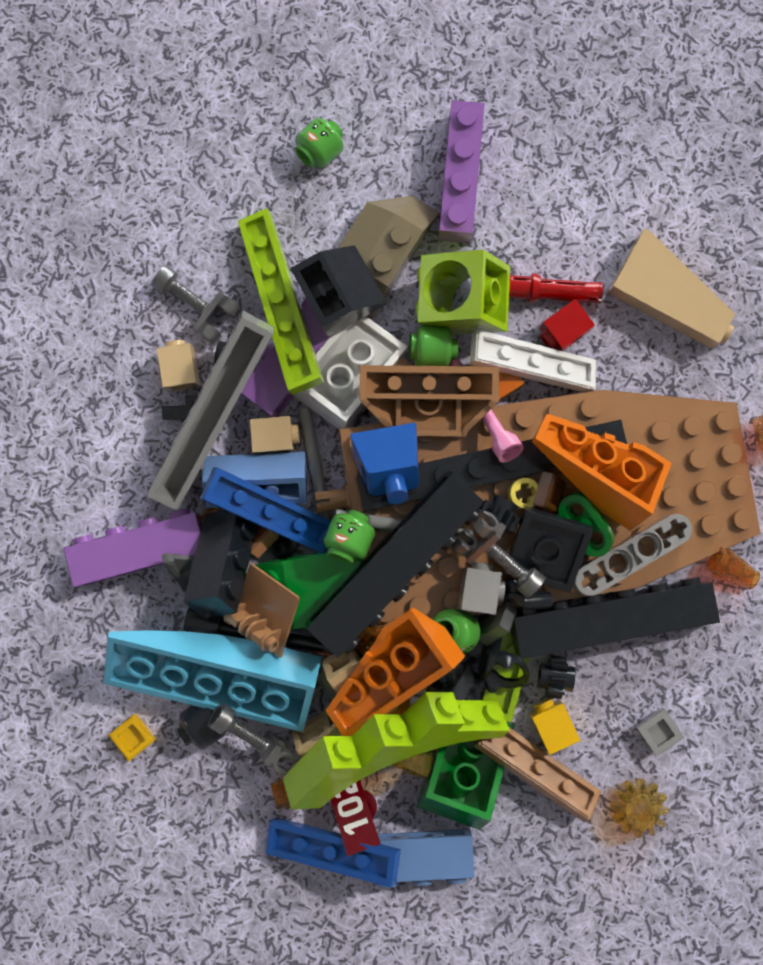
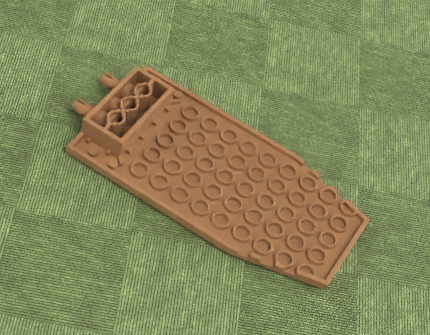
M597 390L497 405L491 409L504 430L516 434L520 441L534 438L546 414L581 424L585 427L621 419L627 444L630 445L632 442L642 444L672 463L653 514L630 531L602 512L601 514L613 530L614 543L612 547L661 518L672 514H681L689 519L692 525L690 539L599 594L639 588L761 534L737 403ZM481 419L463 437L417 436L418 464L492 448L493 437ZM382 423L339 429L346 485L342 489L314 492L315 502L329 500V502L316 504L317 513L347 508L348 511L356 510L364 514L403 519L420 501L415 500L363 512L356 477H361L353 459L350 434L386 428ZM559 469L546 471L555 474L566 482L562 500L570 493L581 492ZM542 472L470 489L483 501L488 500L491 502L494 495L508 500L507 491L514 481L521 478H530L539 485ZM521 484V490L516 492L517 499L522 498V503H527V498L532 496L531 489L526 490L527 485ZM577 503L573 504L574 512L582 514L584 511L583 507ZM537 506L531 507V508H534V509H538V510L543 511L542 509L538 508ZM517 508L514 515L522 518L524 509ZM477 519L468 526L464 523L460 528L473 530V536L479 543L484 537H481L473 528V524ZM670 522L672 528L658 535L662 539L672 535L680 537L678 531L681 529V525ZM518 526L514 533L506 531L503 538L496 542L498 547L500 546L508 554ZM374 529L375 537L366 557L382 542L390 531ZM592 533V539L594 541H603V537L600 533ZM642 537L638 542L639 552L644 556H649L653 553L654 542L649 537ZM452 545L445 551L440 549L431 558L433 564L429 570L421 577L415 575L407 584L409 586L407 593L398 602L395 603L392 600L383 609L385 612L384 617L375 627L370 628V631L382 630L386 625L412 607L431 619L440 611L456 609L462 568H472V564L466 561V557L457 554ZM484 552L474 561L493 565V572L502 573V581L514 578V576L506 574L504 568L496 560H493L488 553ZM585 554L581 565L585 564L586 562L592 560L595 557H591ZM613 554L609 559L610 569L615 573H621L626 567L625 558L620 554ZM602 569L592 575L584 572L585 579L581 582V585L583 587L589 586L592 589L594 587L592 584L593 580L600 576H605L606 581H608L609 577L603 573ZM543 584L536 591L550 592L553 596V602L586 597V595L577 593L574 588H572L570 593ZM504 598L502 602L498 601L497 608L506 603L507 600ZM467 611L472 615L483 614L480 612Z

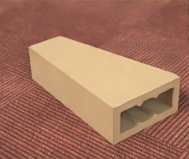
M644 228L634 243L608 294L711 349L720 344V342L725 344L734 330L731 322L735 313L652 232Z

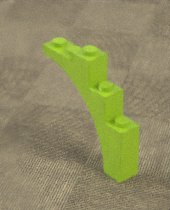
M425 692L403 714H374L353 736H323L283 777L291 810L321 808L337 794L359 780L412 756L457 743L504 737L510 729L499 702L495 700H456L453 692Z

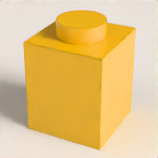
M547 698L533 705L535 711L528 714L549 755L581 741L563 702L559 699L553 702L552 698Z

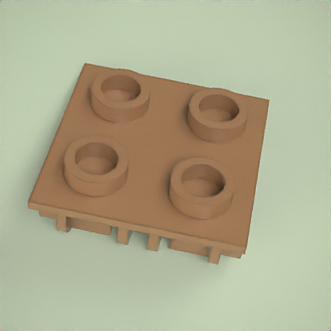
M250 563L243 585V594L240 599L238 612L222 616L225 623L233 625L235 628L238 627V632L241 635H245L249 641H254L258 644L262 651H270L280 658L284 652L300 597L253 563Z

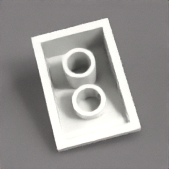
M365 316L333 334L315 354L324 383L297 393L294 396L337 429L350 428L367 409L359 400L360 365L396 366L407 351L408 346Z

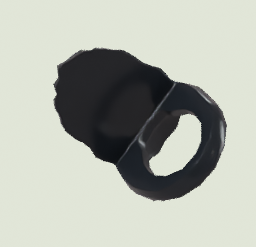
M502 638L489 646L482 644L478 675L484 680L486 688L490 693H495L498 688L521 687L528 682L530 677L529 668L521 658L500 650ZM515 664L522 669L523 675L514 679L506 678L492 667L500 665L505 669H509Z

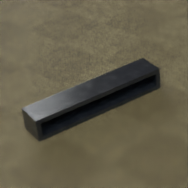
M447 471L305 622L306 630L337 658L343 652L349 654L359 644L361 640L359 635L366 627L373 628L381 621L385 615L383 609L392 600L396 603L409 590L407 584L415 575L421 577L433 564L431 558L440 549L445 551L457 539L455 533L464 523L468 526L476 520L481 513L479 507L484 501L455 473Z
M692 577L679 580L680 586L668 588L667 582L648 585V592L638 594L635 593L634 588L616 591L615 598L603 600L602 594L582 597L583 603L570 606L569 600L553 602L549 610L538 612L537 609H516L517 615H515L510 629L515 654L519 658L524 659L720 623L713 582H701L700 577Z

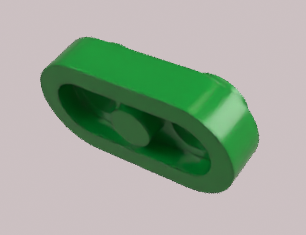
M582 492L568 494L559 505V516L592 525L593 532L600 533L603 541L596 542L591 536L585 554L591 557L605 555L614 543L613 530L599 509ZM573 504H580L583 507V513H575L572 507Z

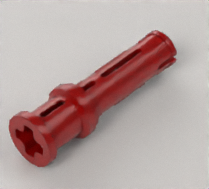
M532 273L530 276L510 274L509 298L528 299L529 303L538 302L539 299L573 301L576 299L578 302L600 304L603 296L602 282L544 279L537 273Z

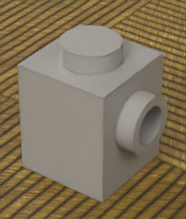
M473 562L472 568H462L456 609L496 615L498 601L502 602L505 595L506 583L501 580L502 573L493 572V565L479 562Z

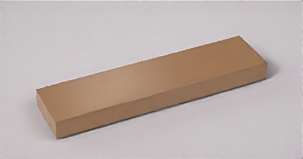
M510 727V731L502 738L476 740L474 747L582 822L590 820L602 792L594 785Z

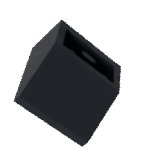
M355 245L320 251L290 268L328 337L387 305V301Z

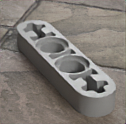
M672 514L661 518L615 545L605 555L595 557L581 565L573 588L577 593L586 596H594L684 544L690 539L692 534L691 522L681 514ZM670 522L681 525V529L678 531L680 537L672 535L662 539L658 535L672 528ZM642 537H649L654 542V551L649 556L642 555L638 550V542ZM617 553L625 558L626 567L621 573H615L609 567V559L613 554ZM602 569L603 573L609 577L608 581H606L605 576H600L593 580L592 584L594 587L592 589L589 586L583 587L581 585V582L585 579L584 572L592 575Z

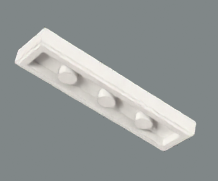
M478 329L472 333L470 365L499 367V372L575 391H595V359Z

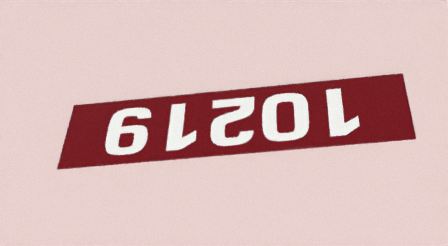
M359 780L331 799L347 856L367 849L361 844L371 846L381 844L361 781Z

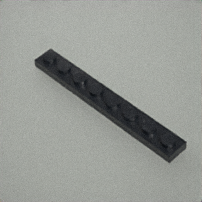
M621 419L585 427L587 431L601 436L604 433L614 435L616 441L627 444ZM533 439L520 441L524 447L522 453L514 460L505 463L499 461L492 448L418 464L419 486L416 489L407 490L408 499L403 503L422 499L447 471L455 473L469 488H474L558 468L532 442ZM356 477L363 512L397 505L389 503L386 494L370 495L362 477Z

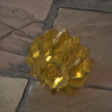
M643 778L637 779L635 788L629 780L624 781L627 791L623 793L620 789H615L614 794L621 800L610 802V807L618 811L612 816L613 821L616 824L622 823L621 830L625 834L633 830L636 838H642L644 829L650 836H655L656 833L653 826L656 823L660 827H665L666 825L660 818V815L670 813V809L662 805L667 800L666 794L663 792L657 793L659 786L654 782L646 786ZM641 801L647 807L645 811L641 809L642 814L638 815L633 808L635 805L639 807L638 802Z

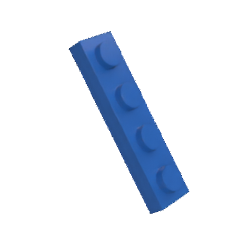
M213 467L200 500L317 553L324 552L326 546L323 540L331 520L218 467Z
M276 817L270 820L266 854L383 886L393 887L397 882L401 849L383 844L371 846L359 843L367 849L347 856L340 833Z

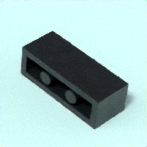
M224 510L205 514L183 601L202 618L238 612L252 545L256 535L257 525Z

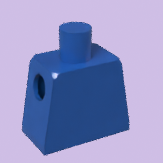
M416 423L350 434L353 459L369 494L373 496L386 494L387 500L391 504L405 502L408 499L407 490L416 489L419 486Z

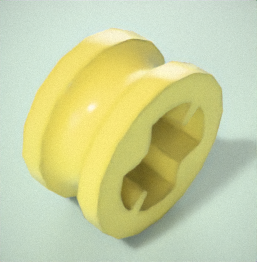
M521 478L514 481L507 491L508 500L517 505L518 509H525V506H535L533 501L538 484L530 478ZM521 484L527 485L525 489L530 488L532 491V496L527 498V503H522V498L517 499L516 492L521 490Z

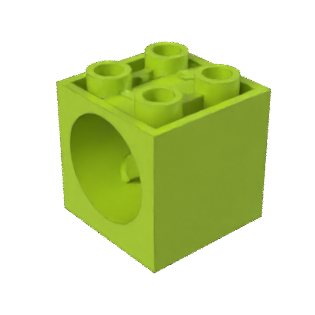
M484 249L421 255V263L417 271L419 300H417L415 307L418 323L425 326L448 327L452 335L472 334L477 329L490 333L508 332L510 266ZM471 278V290L468 298L458 309L453 311L452 302L457 288L465 280Z

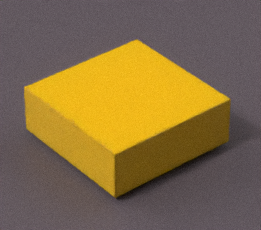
M137 713L108 735L128 762L156 740V737Z

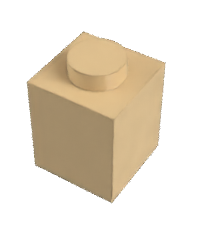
M172 340L165 343L166 347L157 348L162 387L166 391L172 392L201 387L195 348L190 343L185 344V340Z
M290 416L250 419L253 454L295 452L294 444H300L299 425L293 424Z

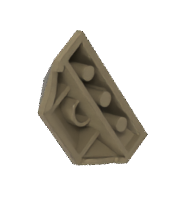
M414 196L367 202L338 248L356 246L386 299L440 212ZM378 310L367 315V317L373 320Z

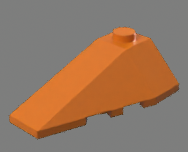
M546 414L543 417L532 440L545 456L603 514L630 531L653 514L672 464L642 444L632 442L629 445L615 440L614 435L604 433L601 436L587 431L584 425L550 414Z
M412 607L381 630L373 645L362 657L359 665L343 684L325 711L342 736H352L374 714H386L452 671L463 660L465 655L444 626Z

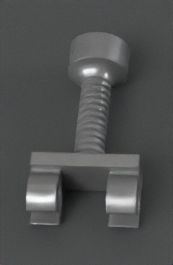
M168 265L163 266L155 275L151 286L162 294H165L167 291L172 292L198 311V313H201L193 328L216 345L222 335L217 329L208 324L219 308L235 319L242 310L241 307L221 291L218 292L210 304H207L202 298H199V296L177 281L178 273Z
M484 511L476 518L477 521L473 524L474 530L484 538L478 543L470 532L464 530L457 535V539L452 544L454 551L460 556L466 557V561L469 564H472L484 552L488 553L493 560H496L501 567L514 576L518 581L516 589L526 598L532 596L544 582L545 576L534 567L530 570L524 569L508 553L503 551L500 546L498 547L496 542L501 538L506 526L503 523L499 524L497 518L492 513Z
M221 703L216 707L209 718L207 725L209 728L219 734L226 730L232 732L235 736L254 746L264 764L268 766L272 764L275 771L280 774L288 773L285 767L277 763L282 761L281 757L283 756L289 757L295 763L296 761L282 738L275 737L269 730L263 737L234 718L235 710L226 704Z

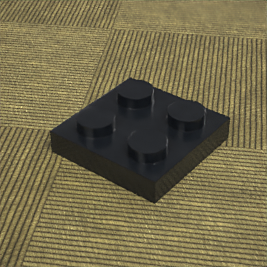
M525 506L509 555L524 569L530 570L534 567L545 576L543 585L571 593L591 539L593 527L592 525Z

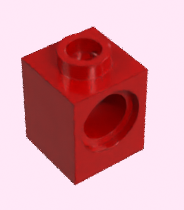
M574 299L541 324L539 328L542 331L540 338L546 347L564 351L589 333L595 324L578 301Z

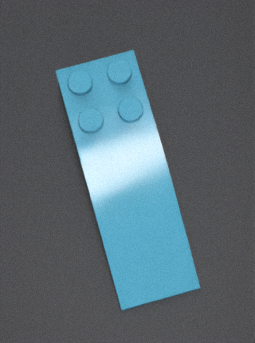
M154 630L109 632L103 684L215 710L219 704L224 703L235 710V716L303 732L322 657L284 648L283 655L279 658L270 651H262L254 641L218 634Z

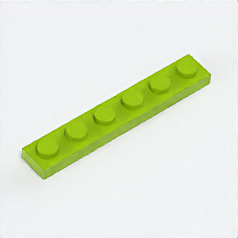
M268 208L238 220V224L267 322L274 327L272 338L288 391L295 395L322 384L324 381L272 214Z

